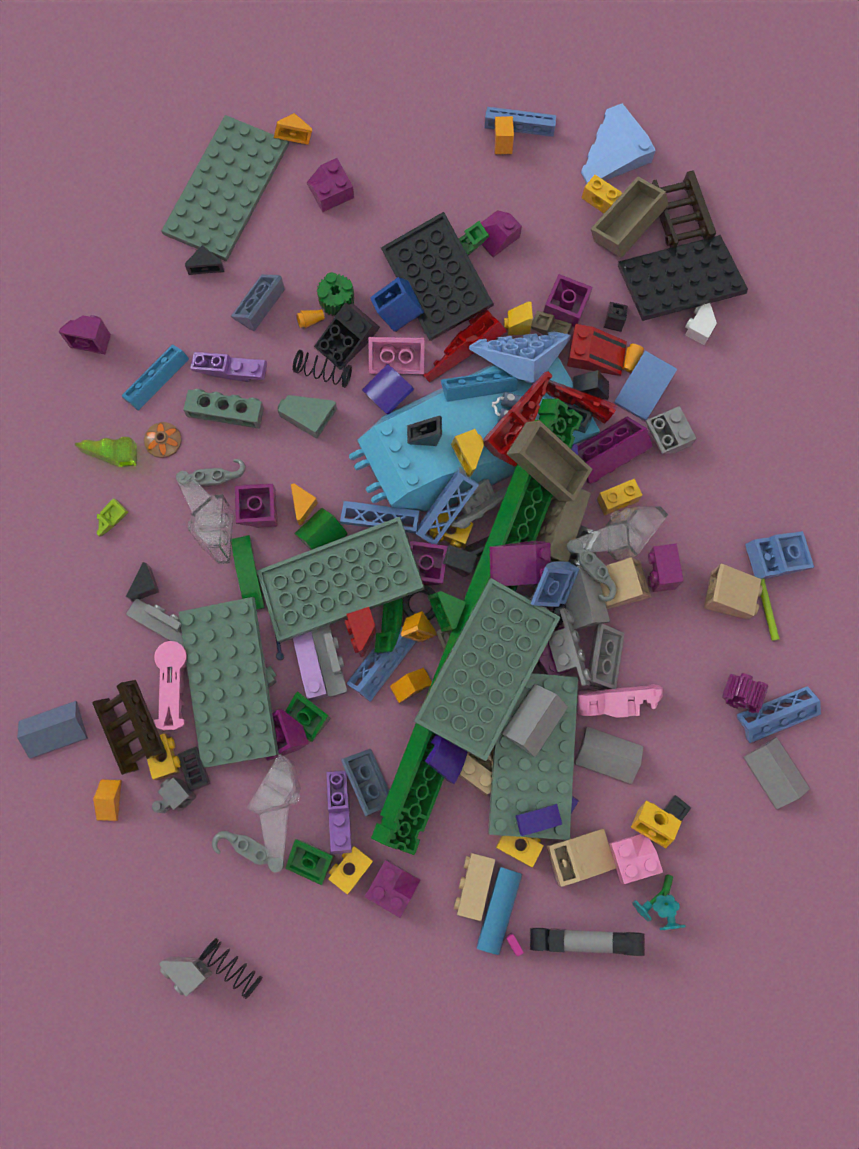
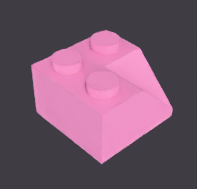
M637 834L609 843L621 884H627L663 873L658 854L651 840L646 836Z

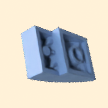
M645 351L614 403L646 421L675 375L677 368Z
M803 531L754 539L745 544L754 576L757 578H773L814 568Z
M558 561L548 563L543 571L531 604L554 607L565 604L580 568L570 562Z

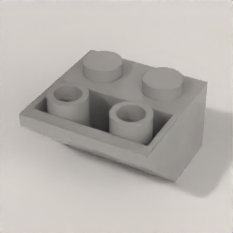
M680 406L645 421L662 454L677 453L691 447L697 439Z
M169 957L159 963L161 973L167 979H172L175 983L174 988L180 995L188 996L213 974L199 958Z

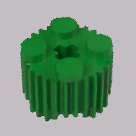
M333 272L327 273L324 280L321 279L319 286H317L319 304L325 313L334 316L337 315L345 302L354 304V289L350 279L348 280L344 275H337Z

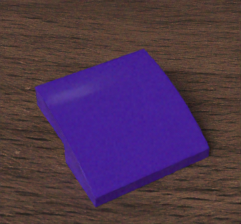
M389 364L362 389L387 415L414 390Z
M436 734L431 741L434 748L425 762L448 782L455 784L464 766L467 751Z

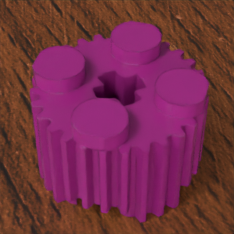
M741 673V676L730 674L722 698L726 700V704L733 708H749L748 712L759 713L768 690V684L753 681V677L745 673Z

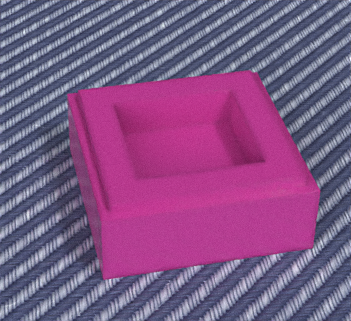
M513 933L508 934L506 940L514 954L520 956L524 953Z

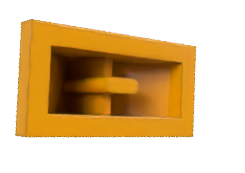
M293 113L277 121L274 138L309 145L312 128Z
M513 116L495 117L494 154H512L514 141Z
M293 483L291 484L296 519L298 525H302L318 502L316 497Z
M423 611L405 619L401 636L423 642L437 636V632Z
M423 667L404 675L390 685V688L398 703H401L430 687L432 681Z
M100 780L93 798L97 820L118 821L122 780Z

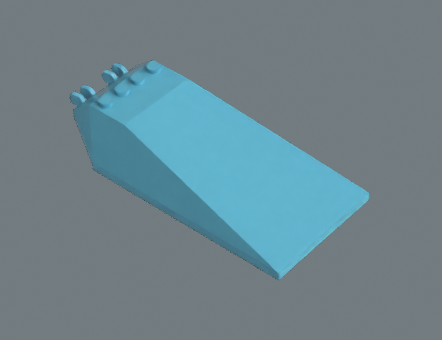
M557 357L547 370L552 374L550 380L573 388L571 378L559 357ZM491 364L470 375L501 371L502 369ZM518 379L517 390L509 393L523 396L533 384ZM443 388L379 419L357 440L361 449L349 455L350 460H355L365 455L366 459L356 463L354 468L358 471L370 465L378 481L366 488L367 493L374 492L380 488L383 490L382 493L371 498L372 503H377L387 498L392 508L428 512L459 467L463 469L451 446L454 437L476 429L477 433L484 439L498 423V416L495 414L492 402H496L497 398L503 396V393L447 401ZM547 393L542 397V399H554ZM501 400L496 404L498 413L501 408L511 409L510 407L502 406ZM537 414L535 420H539V414ZM439 415L442 417V436L437 446L410 445L407 443V425ZM593 417L586 433L574 430L572 436L575 439L572 445L591 438L600 432ZM483 446L476 469L470 478L477 483L483 479H489L492 486L512 476L516 466H512L497 458ZM463 480L459 486L460 493L467 491L472 485ZM457 497L450 498L448 501L449 506L458 502Z

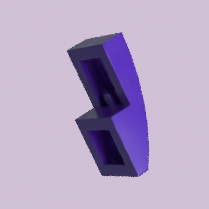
M557 804L516 815L521 836L562 825Z

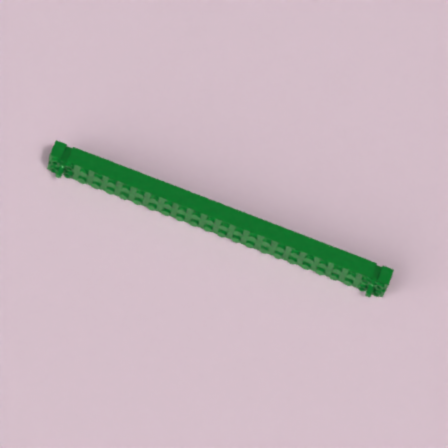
M542 399L538 411L540 417L539 420L535 421H541L571 449L575 439L572 434L574 430L578 431L583 416L575 410H567L568 405L560 399ZM518 464L464 599L466 604L457 628L453 629L429 691L490 579V547L536 541L553 495ZM518 585L506 587L516 592ZM417 723L414 726L380 813L383 816L381 824H376L371 839L385 846L399 849L415 855L420 843V839L417 837L420 831L424 832L444 780V777L425 762L434 748L431 741L436 734Z

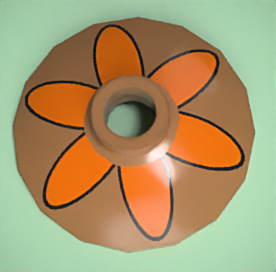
M160 422L149 427L145 433L144 444L148 452L153 456L160 458L169 457L179 449L181 435L178 429L171 423ZM164 435L162 440H158L159 436Z

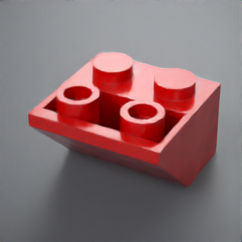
M369 607L346 614L348 620H345L349 635L353 634L354 636L351 642L355 653L359 652L360 657L365 656L377 632Z

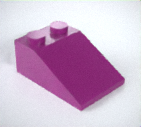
M534 540L490 547V578L504 586L539 584L546 565L551 563L550 542Z

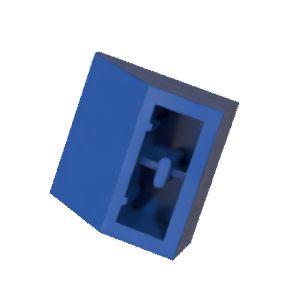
M400 277L370 297L379 316L394 332L424 313L409 281Z

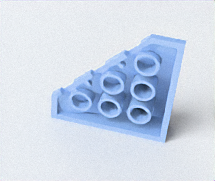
M623 103L611 107L605 112V119L603 124H600L595 144H592L587 156V163L581 170L586 184L594 175L605 181L652 163L656 150L649 136Z
M554 331L548 332V335L526 334L523 335V338L512 339V336L498 337V340L487 342V339H479L471 344L469 349L517 379L525 380L527 383H534L549 369L571 339V335Z

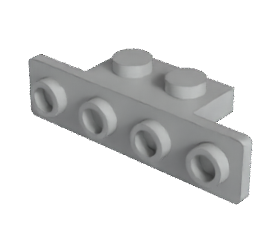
M489 479L480 481L479 486L462 508L463 515L455 519L451 526L463 529L468 527L474 519L483 517L486 511L496 508L498 503L503 501L508 487H503L494 493Z
M135 599L126 613L127 616L166 639L178 642L184 647L181 631L182 623H180L179 617L171 614V616L164 613L165 609L157 604L153 607L139 599Z
M562 608L560 613L565 628L554 631L549 639L557 672L577 667L582 686L590 685L591 674L589 669L585 668V654L578 644L580 637L572 625L574 617L571 611Z
M330 625L311 631L328 696L332 697L346 693L347 688L341 669L345 666L342 655L338 656L336 651L339 648L337 637L332 636Z

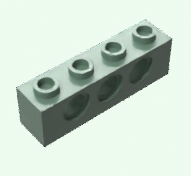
M188 389L183 411L187 417L260 429L264 407L262 401L257 398L245 399L238 395L226 396L220 392L207 393L202 389ZM205 402H210L209 406L202 407ZM223 405H229L225 410L220 409ZM241 408H247L244 413L238 412Z

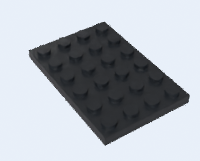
M445 212L440 213L381 247L396 278L400 277L409 281L424 311L417 318L429 341L494 306Z
M721 235L715 236L712 239H703L683 244L676 248L672 247L618 261V268L642 321L744 295L748 291Z

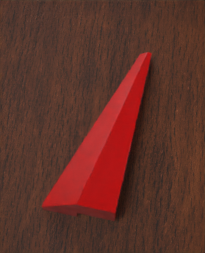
M489 310L478 314L475 319L471 318L469 320L470 325L463 331H460L444 350L445 355L441 360H436L433 363L435 367L423 375L429 383L474 354L469 349L471 344L479 339H487V342L507 332L500 321L492 316Z
M549 371L541 375L483 439L484 446L494 456L512 466H516L517 463L507 453L525 423L535 421L540 409L539 404L547 391L545 389L548 381L552 378V374Z
M552 380L548 381L545 389L547 390L546 393L554 399H560L563 402L571 405L575 404L582 409L593 412L592 416L604 424L612 417L618 406Z

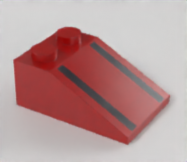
M575 324L567 366L589 371L598 370L600 373L621 376L627 341L595 327Z

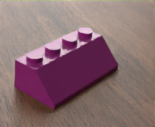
M627 416L578 445V456L592 468L586 482L591 484L598 481L601 477L613 472L616 468L630 462L631 459L653 447L647 428Z

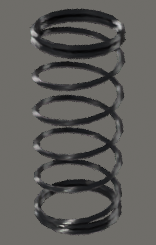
M303 350L297 351L292 366L294 373L298 374L304 368L305 376H309L313 372L315 379L320 378L323 373L324 382L329 381L332 377L334 385H337L342 378V387H347L352 373V365L345 364L341 377L337 383H334L337 361L334 363L328 380H325V367L328 358L325 359L320 375L315 377V366L318 360V355H316L314 366L310 373L306 375L305 369L309 352L306 353L304 364L300 369L303 361Z
M215 938L200 955L199 960L203 961L215 949L207 963V967L213 966L223 957L217 967L216 974H220L233 963L224 978V982L229 981L242 969L233 985V989L238 988L250 977L242 991L243 998L247 999L263 977L259 976L245 994L247 986L255 975V970L235 987L247 963L242 965L227 979L231 969L238 960V956H236L218 972L230 949H227L216 961L210 964L214 954L221 945V941L219 942V939Z

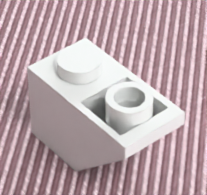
M710 303L696 307L694 311L696 314L695 318H690L685 326L688 329L685 335L702 345H705L717 324Z

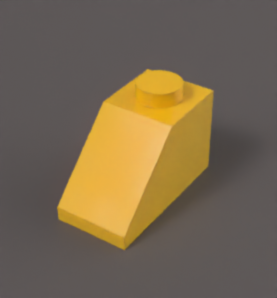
M526 302L508 311L507 318H504V328L507 329L508 336L530 334L533 321L532 302Z
M476 429L455 436L451 443L468 477L472 476L484 446L483 438L477 433Z

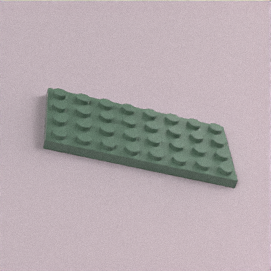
M225 115L161 230L162 234L196 249L203 245L215 256L227 261L289 146V142L274 138V135Z
M400 517L257 570L276 639L279 643L346 619V614L366 607L373 609L425 589Z
M490 578L413 722L486 761L561 617L542 606L532 605L531 600Z
M250 597L180 611L179 618L180 623H182L183 645L187 652L186 665L197 741L203 767L279 755L255 598Z
M532 673L494 745L489 835L570 840L578 677ZM534 684L557 694L568 706L536 757H533L502 735V732ZM553 804L558 805L562 825L524 836L520 835L516 815Z

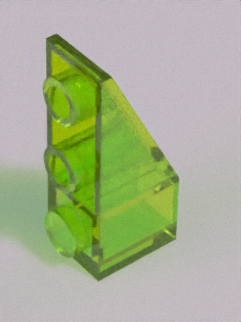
M120 437L116 440L103 438L100 441L82 440L80 443H75L80 452L114 466H137V444L130 437Z

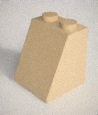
M630 557L606 566L611 579L616 585L615 597L611 601H605L607 609L652 597L641 561ZM600 582L603 596L606 597L609 595L610 590L606 584Z
M724 564L718 565L710 575L704 609L749 620L757 614L759 609L757 599L762 593L761 579Z

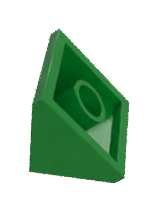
M323 508L318 510L294 533L310 550L342 539L348 535L334 515Z
M442 591L428 595V600L441 631L444 632L457 628L466 602Z
M298 691L285 711L303 725L306 737L310 742L315 740L331 719L329 715Z
M295 839L285 869L322 885L335 855L300 839Z

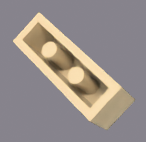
M473 853L470 854V857L466 856L463 868L467 869L465 877L461 876L459 889H462L460 898L456 897L454 905L457 915L478 921L482 920L495 859Z

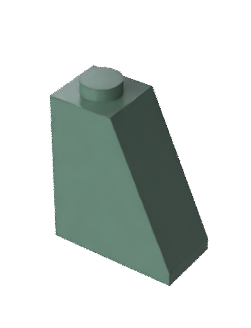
M288 395L285 400L282 399L278 405V413L281 418L315 438L319 437L337 410L336 402L333 400Z

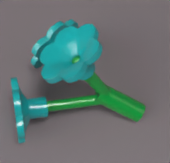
M668 874L665 875L662 890L653 899L647 900L643 905L636 900L632 904L647 922L652 920L648 913L652 907L658 912L660 917H667L668 924L661 927L660 930L685 928L686 925L676 923V911L680 909V904L675 901L674 896L669 895L673 876Z

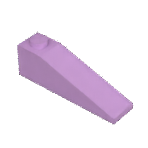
M308 632L293 638L307 699L314 701L328 697L312 633Z

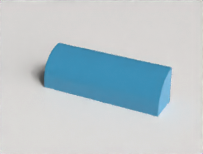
M499 867L477 942V949L500 955L522 878L521 873Z

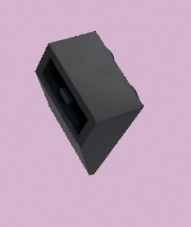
M345 302L314 347L333 364L337 361L336 367L341 370L345 364H348L369 343L368 338L373 337L380 326L357 306Z

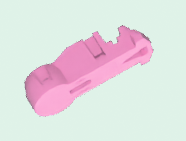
M167 641L159 645L154 655L155 663L160 669L159 719L154 720V724L157 728L164 731L177 730L185 726V720L181 713L184 702L181 700L182 694H185L184 668L187 666V652L178 642Z
M651 684L638 687L577 691L576 710L579 715L583 716L601 714L616 718L640 716V704H643V701H645L647 706L655 709L663 697L664 690L661 685Z

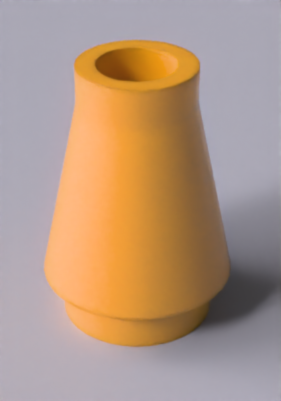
M322 309L300 310V313H296L300 328H307L325 320Z
M632 343L627 347L623 370L632 373L643 355L644 348L642 346Z

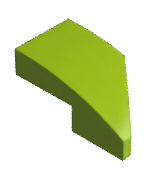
M113 498L100 514H97V519H99L98 536H103L128 513L117 499Z

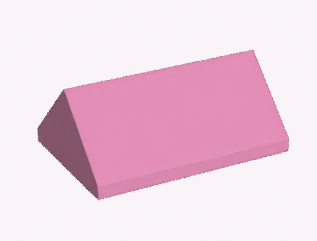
M368 338L369 373L378 374L389 364L399 374H424V338Z

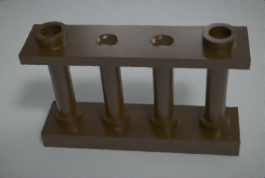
M694 170L686 173L683 182L660 187L666 193L684 189L688 194V198L668 202L667 208L659 215L666 235L665 241L667 246L676 248L679 243L678 241L698 236L707 240L715 237L716 230ZM657 179L653 180L652 184L659 188ZM686 205L692 206L694 213L670 219L667 210ZM694 220L699 224V229L676 234L673 228L674 225Z
M136 680L119 683L116 686L119 695L113 699L106 698L92 702L122 775L139 770L136 762L146 756L147 759L166 753ZM123 702L127 712L117 718L114 707ZM131 720L134 731L125 736L121 725ZM138 738L142 749L132 754L129 743Z

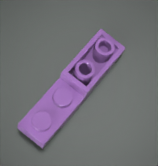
M194 352L190 369L214 377L249 382L250 379L264 380L267 362L257 359L231 358L228 354Z
M346 771L326 772L331 854L352 853Z

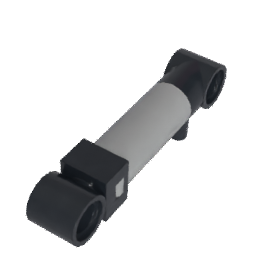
M530 928V950L645 956V933Z

